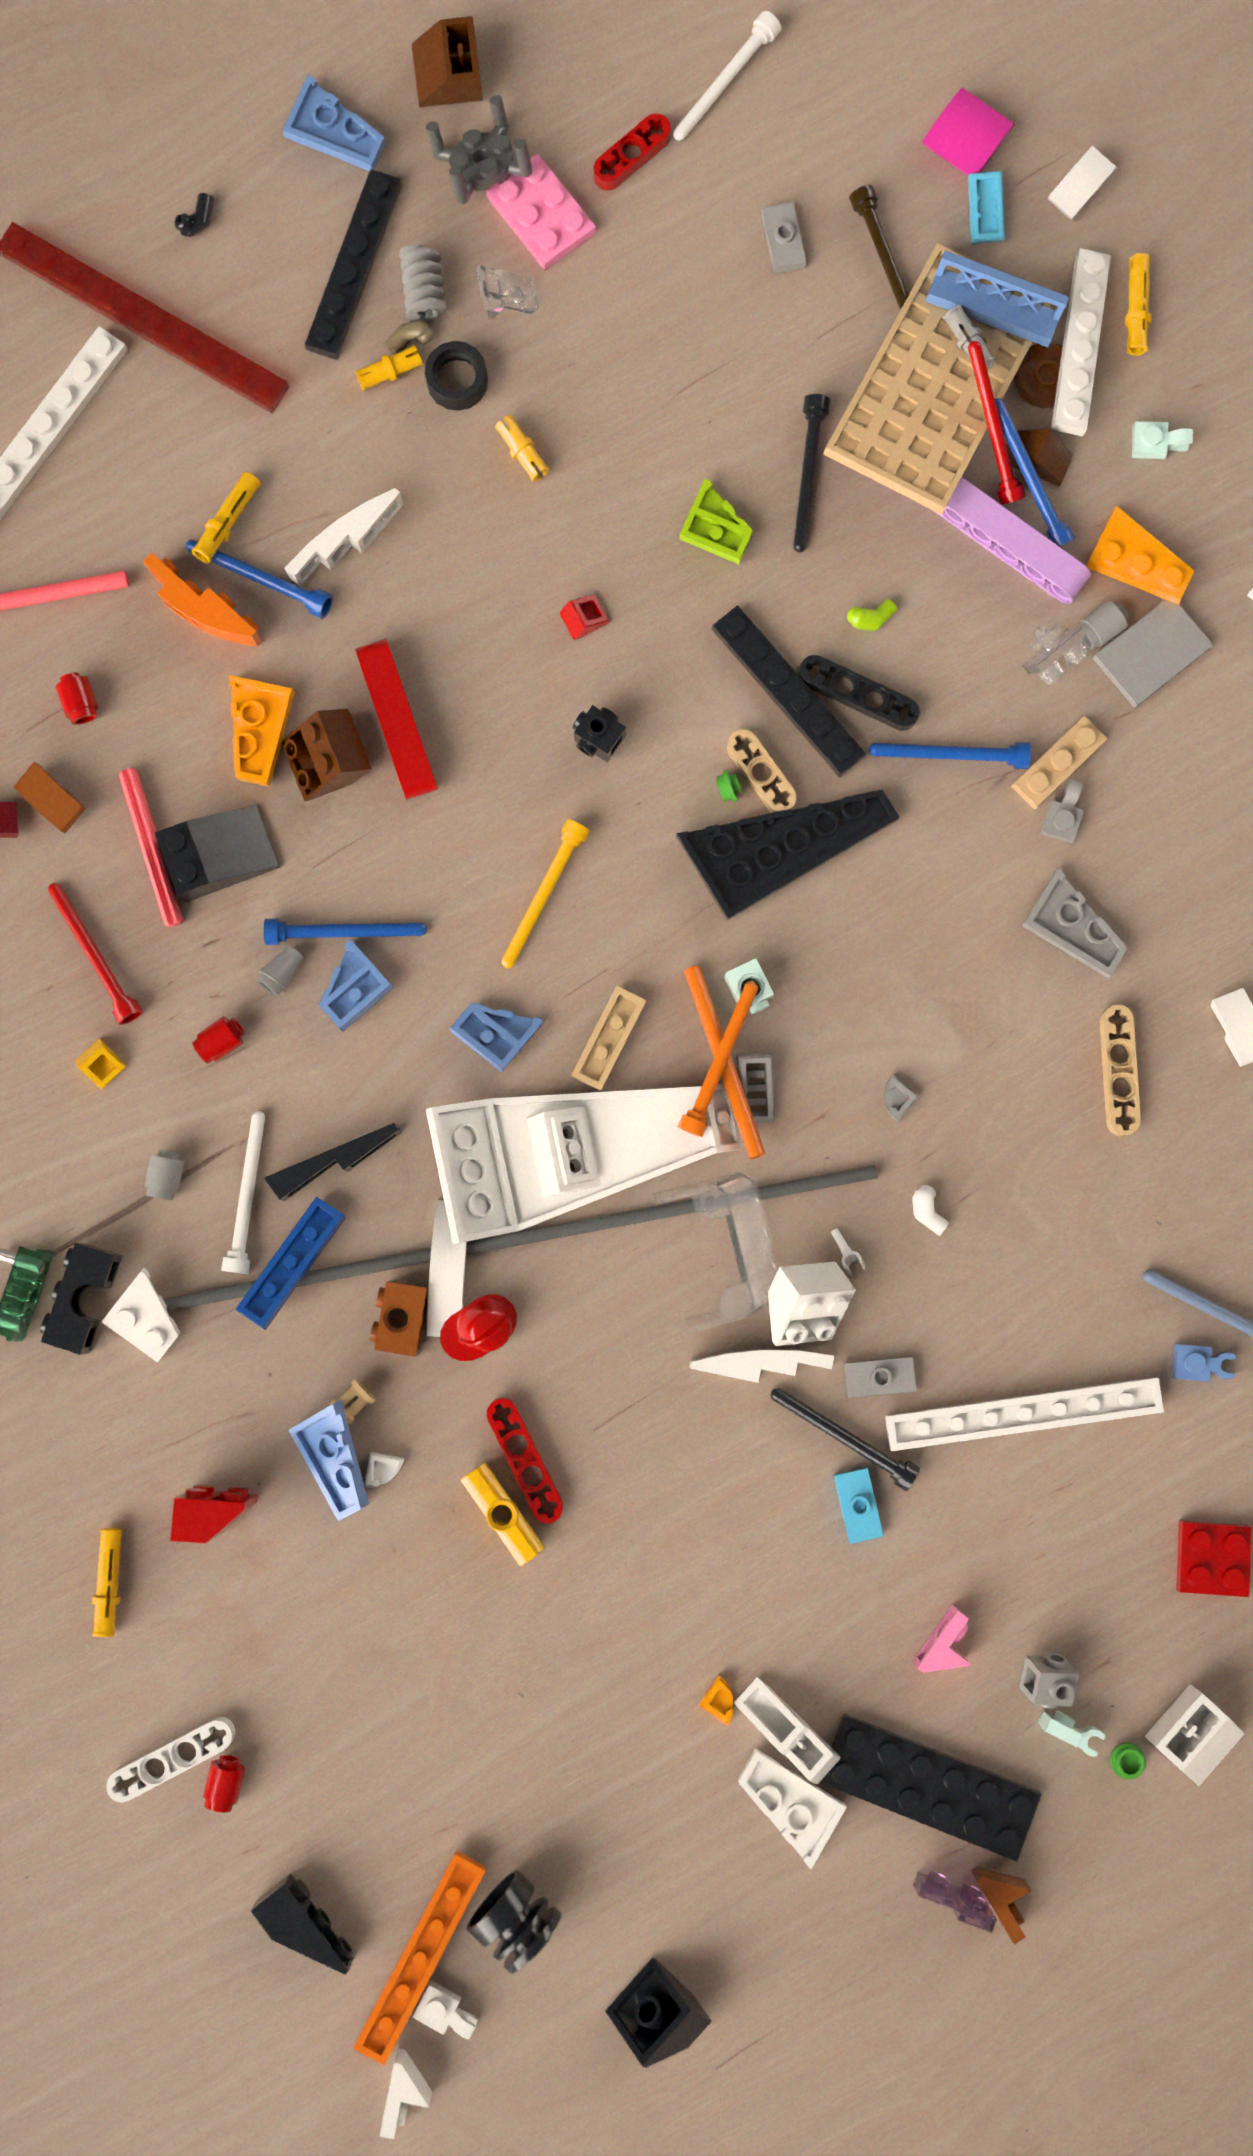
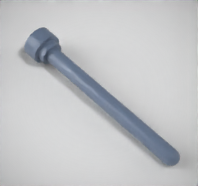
M1146 1270L1143 1273L1145 1282L1253 1337L1252 1321L1153 1270Z

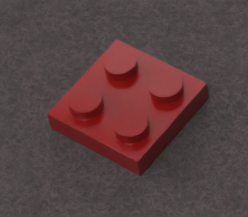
M1179 1520L1176 1590L1180 1593L1249 1597L1252 1527L1238 1524Z

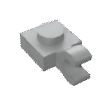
M1070 779L1069 783L1065 785L1061 802L1052 800L1049 803L1040 834L1071 844L1075 841L1084 813L1083 809L1075 807L1083 783Z

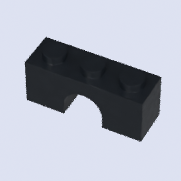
M75 1243L73 1248L68 1249L63 1261V1267H66L63 1279L56 1283L52 1292V1300H55L51 1313L45 1315L41 1324L40 1332L43 1333L42 1343L79 1355L90 1352L100 1320L88 1317L83 1313L79 1304L80 1296L83 1290L90 1285L100 1288H112L123 1257L122 1255L85 1243Z

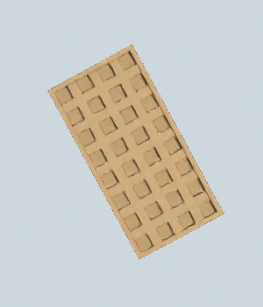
M937 243L829 440L824 455L942 515L988 427L971 360L965 351L959 349L957 346L958 339L944 320V316L949 310L926 302L944 251L962 256ZM946 265L945 267L946 270H949L951 272L957 274L962 273L959 269L951 267L949 265ZM979 279L983 284L992 285V282L989 280ZM1015 290L1010 291V293L1015 296H1024L1021 292ZM1041 302V305L1050 308L1052 305L1047 302ZM969 318L974 327H978L982 331V340L996 359L995 364L988 369L994 398L1003 399L1032 341ZM964 329V334L966 335L968 340L972 342V339L968 335L967 331Z

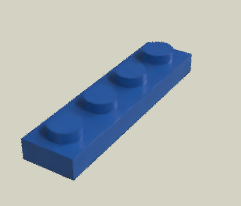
M316 1197L235 1310L266 1331L346 1219L344 1214Z

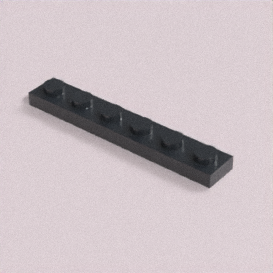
M370 169L305 342L307 351L334 360L338 359L402 188L400 178Z
M738 605L712 625L713 632L839 778L865 757L866 753Z

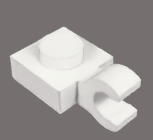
M430 1980L412 2017L443 2035L449 2025L458 2035L470 2040L478 2018L473 2014L458 2008L461 1996Z

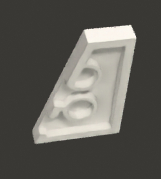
M755 1748L738 1777V1783L762 1812L769 1817L788 1843L795 1848L808 1867L812 1869L845 1812L846 1804Z

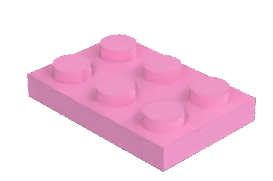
M537 153L530 158L532 165L530 177L525 178L511 175L504 183L499 185L498 181L492 185L490 189L486 190V194L490 202L541 267L546 270L595 235L596 226Z

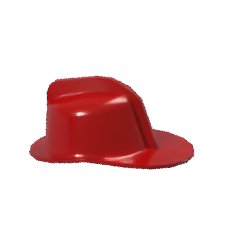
M488 1294L474 1300L444 1322L440 1331V1343L444 1352L451 1358L459 1361H473L503 1347L517 1325L516 1310L506 1297L498 1294Z

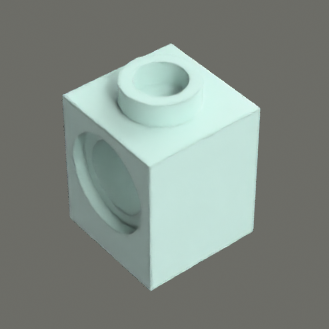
M756 958L725 973L724 979L736 1003H738L741 996V985L744 982L753 981L758 985L759 994L755 996L749 1009L752 1015L770 1006L768 1000L772 999L774 993Z

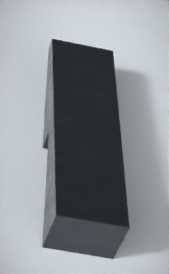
M392 1123L266 1176L264 1179L278 1199L286 1201L337 1163L344 1171L349 1172L401 1134L402 1130L397 1124Z

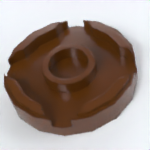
M1056 343V345L1050 344L1048 347L1035 344L1028 349L1014 376V384L1020 397L1030 405L1041 409L1054 408L1063 345Z

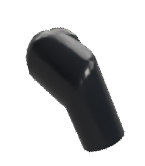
M206 193L198 194L195 212L191 215L186 213L179 214L175 218L176 229L186 237H193L210 225L214 198Z

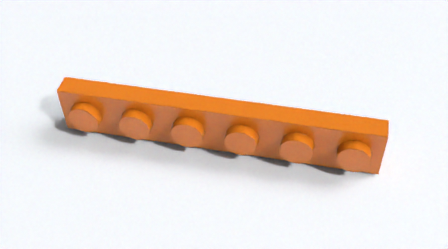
M457 1850L455 1851L353 2047L354 2050L385 2066L486 1872L487 1867Z

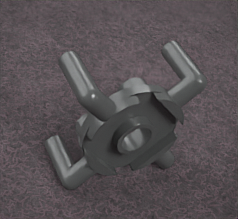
M494 95L489 99L495 123L492 132L481 133L476 129L469 130L464 133L463 140L454 149L444 147L437 122H429L426 125L434 157L437 160L450 162L449 174L456 200L460 204H466L473 191L490 189L488 184L499 181L500 185L511 175L528 178L532 174V165L524 139H518L514 142L513 146L517 161L514 159L510 138L505 135L509 126L500 95Z

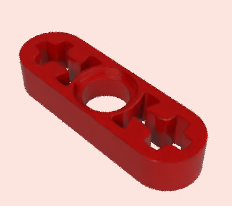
M659 113L648 115L599 156L593 166L596 185L603 190L617 188L660 152L670 141L671 125L667 117ZM653 128L657 131L661 128L662 134L653 133L650 136V129ZM628 146H636L641 150V154L636 158H628L624 155L623 150ZM605 168L607 171H611L614 168V175L611 176L607 173L603 176L602 169Z

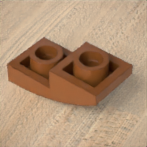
M36 762L32 763L13 786L31 806L64 834L86 809L68 789L61 786Z

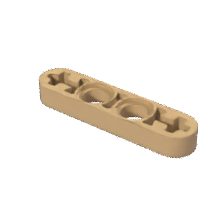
M1117 1004L1107 1008L1101 1014L1100 1036L1106 1123L1111 1133L1123 1137L1131 1135L1138 1130L1141 1123L1134 1017L1129 1008ZM1117 1012L1118 1017L1124 1018L1125 1021L1119 1025V1036L1126 1034V1039L1117 1038L1110 1041L1109 1035L1113 1036L1116 1034V1025L1109 1023V1018ZM1114 1045H1122L1127 1050L1128 1056L1125 1062L1117 1063L1111 1058L1110 1051ZM1117 1078L1127 1080L1130 1085V1091L1125 1097H1120L1113 1091V1082ZM1131 1101V1106L1124 1107V1115L1126 1118H1131V1124L1126 1125L1125 1130H1123L1121 1124H1116V1118L1122 1115L1121 1106L1114 1108V1102L1123 1103Z

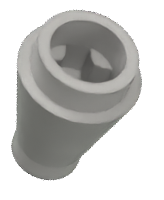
M287 946L283 952L258 971L260 975L256 982L267 992L278 997L281 992H286L304 957L293 947Z

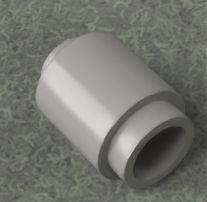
M1106 601L1081 620V625L1076 629L1077 634L1089 649H1094L1096 646L1102 647L1127 628L1126 619H1128V613L1120 603L1116 602L1114 604L1111 601Z
M159 1149L158 1155L151 1154L144 1187H147L146 1196L173 1200L174 1193L179 1191L185 1161L178 1159L179 1153Z

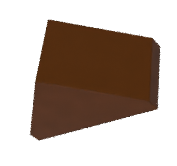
M1051 429L1017 430L1039 478L1060 486L1073 454ZM1007 443L1006 446L1011 466L1015 469L1020 470L1015 460V457Z

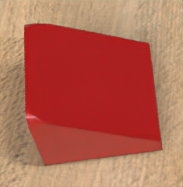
M595 593L569 600L560 611V616L574 640L582 638L610 622Z

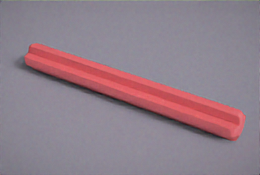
M128 768L119 772V778L163 922L167 927L177 926L183 923V917L167 865L155 835L156 829L140 777L134 768Z

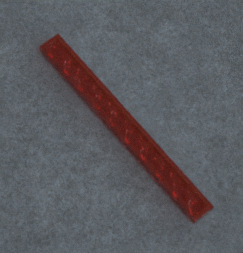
M12 222L0 239V256L273 414L290 388L286 380L18 224Z

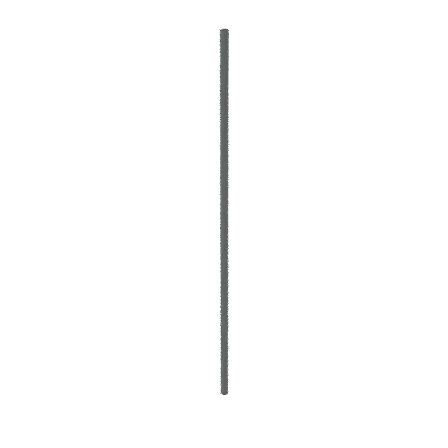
M875 1165L467 1241L466 1255L877 1179V1169ZM431 1248L308 1271L297 1287L429 1263ZM255 1281L163 1298L167 1306V1311L242 1298Z

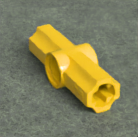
M486 1462L461 1479V1482L486 1516L488 1525L497 1532L520 1566L545 1549L519 1511L517 1503L510 1498ZM499 1505L508 1506L512 1512V1518L507 1522L498 1521L493 1514L494 1508Z

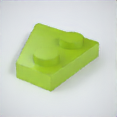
M704 479L679 534V539L736 564H740L752 537L753 530L743 519L735 514V509L727 500L724 501L713 489V484L710 480Z

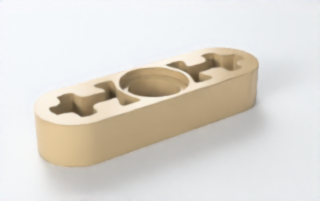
M746 729L733 732L727 744L728 755L771 813L788 809L793 810L796 803V792L757 737ZM738 739L741 742H746L747 740L750 742L748 752L752 757L756 753L760 755L753 758L747 766L744 764L748 761L746 753L743 750L738 752L735 750L736 740ZM764 764L769 767L771 776L768 780L758 781L753 777L752 769L756 765ZM776 779L779 781L775 785L776 791L781 796L784 794L789 796L786 801L787 806L785 807L781 803L777 805L773 803L776 796L771 788L767 793L763 790L770 787Z

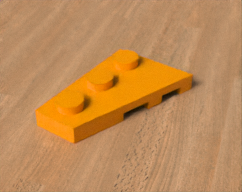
M1115 506L1087 564V568L1178 605L1194 574V570L1117 506Z
M229 675V686L232 691L231 716L233 717L234 724L233 753L235 777L240 781L270 787L295 692L292 688Z

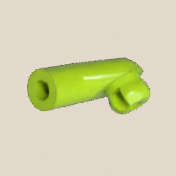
M886 599L875 610L858 606L852 607L848 611L847 620L854 628L876 631L898 609L891 600Z

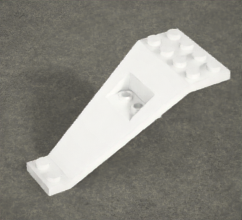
M720 1083L717 1085L704 1115L707 1117L705 1124L708 1126L702 1138L677 1127L682 1114L686 1115L688 1109L692 1110L702 1086L490 1098L426 1109L453 1244L514 1233L710 1155L745 1148L724 1084ZM563 1129L567 1131V1139L563 1136ZM570 1162L574 1164V1172H572L570 1169Z

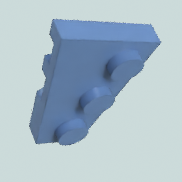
M307 75L283 127L284 137L362 169L374 170L386 145L384 137L356 113L352 114L341 105L339 99L331 92L327 93L312 76Z
M342 1400L337 1401L289 1429L338 1521L369 1504Z

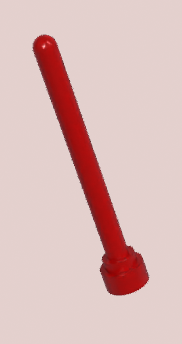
M972 341L968 345V351L1001 482L998 483L1000 489L997 490L1000 504H1009L1026 497L1023 483L1019 482L1018 477H1014L981 343L979 341Z
M51 883L48 886V892L114 1001L112 1013L119 1025H125L134 1021L143 1014L138 1001L132 999L130 995H125L63 889L58 883Z

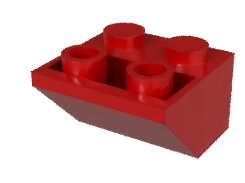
M193 1485V1488L185 1489L184 1493L174 1498L170 1541L206 1544L221 1534L257 1502L258 1495L248 1494L249 1489L242 1487H229L227 1491L214 1492V1486Z

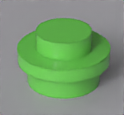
M728 769L723 770L722 775L716 776V781L724 802L729 800L733 802L739 801L738 794L743 792L737 773L731 775Z
M1124 1742L1118 1744L1112 1750L1110 1765L1119 1777L1134 1779L1144 1771L1146 1759L1143 1751L1137 1745Z

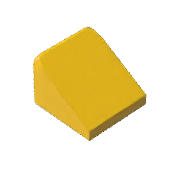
M100 1038L75 1061L77 1067L101 1089L127 1067Z

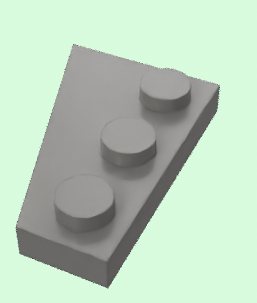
M1058 867L1022 926L1106 978H1109L1120 963L1128 947L1104 919L1098 917L1085 902L1086 898L1079 890L1076 891L1065 878L1066 875Z

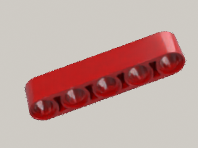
M385 638L355 648L406 800L438 790L387 639Z

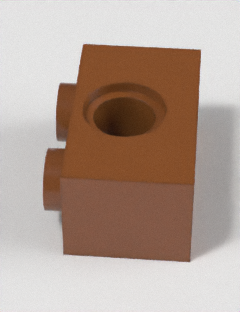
M386 1281L385 1288H379L376 1307L381 1308L379 1322H373L370 1341L375 1342L374 1350L413 1357L419 1355L428 1305V1287ZM396 1308L403 1309L408 1315L407 1324L403 1328H397L391 1322V1313Z

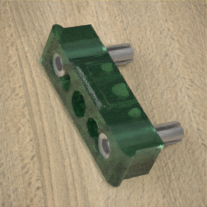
M19 1246L17 1253L3 1248L0 1249L1 1254L15 1258L12 1259L0 1255L1 1261L13 1264L0 1301V1335L6 1337L8 1342H22L25 1340L53 1257L51 1250Z

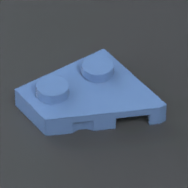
M351 939L346 942L344 946L346 949L339 967H335L330 978L331 984L324 991L319 1006L342 1032L394 988Z
M471 1003L450 1027V1032L500 1072H503L543 1025V1020L537 1017L531 1019L514 1015L513 1012L502 1009L492 1010L488 1006Z

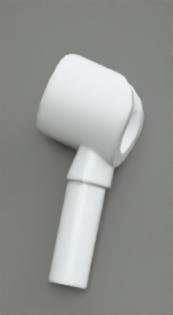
M836 1228L831 1231L843 1255L841 1262L847 1274L853 1277L849 1269L852 1262H860L863 1270H865L866 1266L861 1255L848 1247L839 1229Z

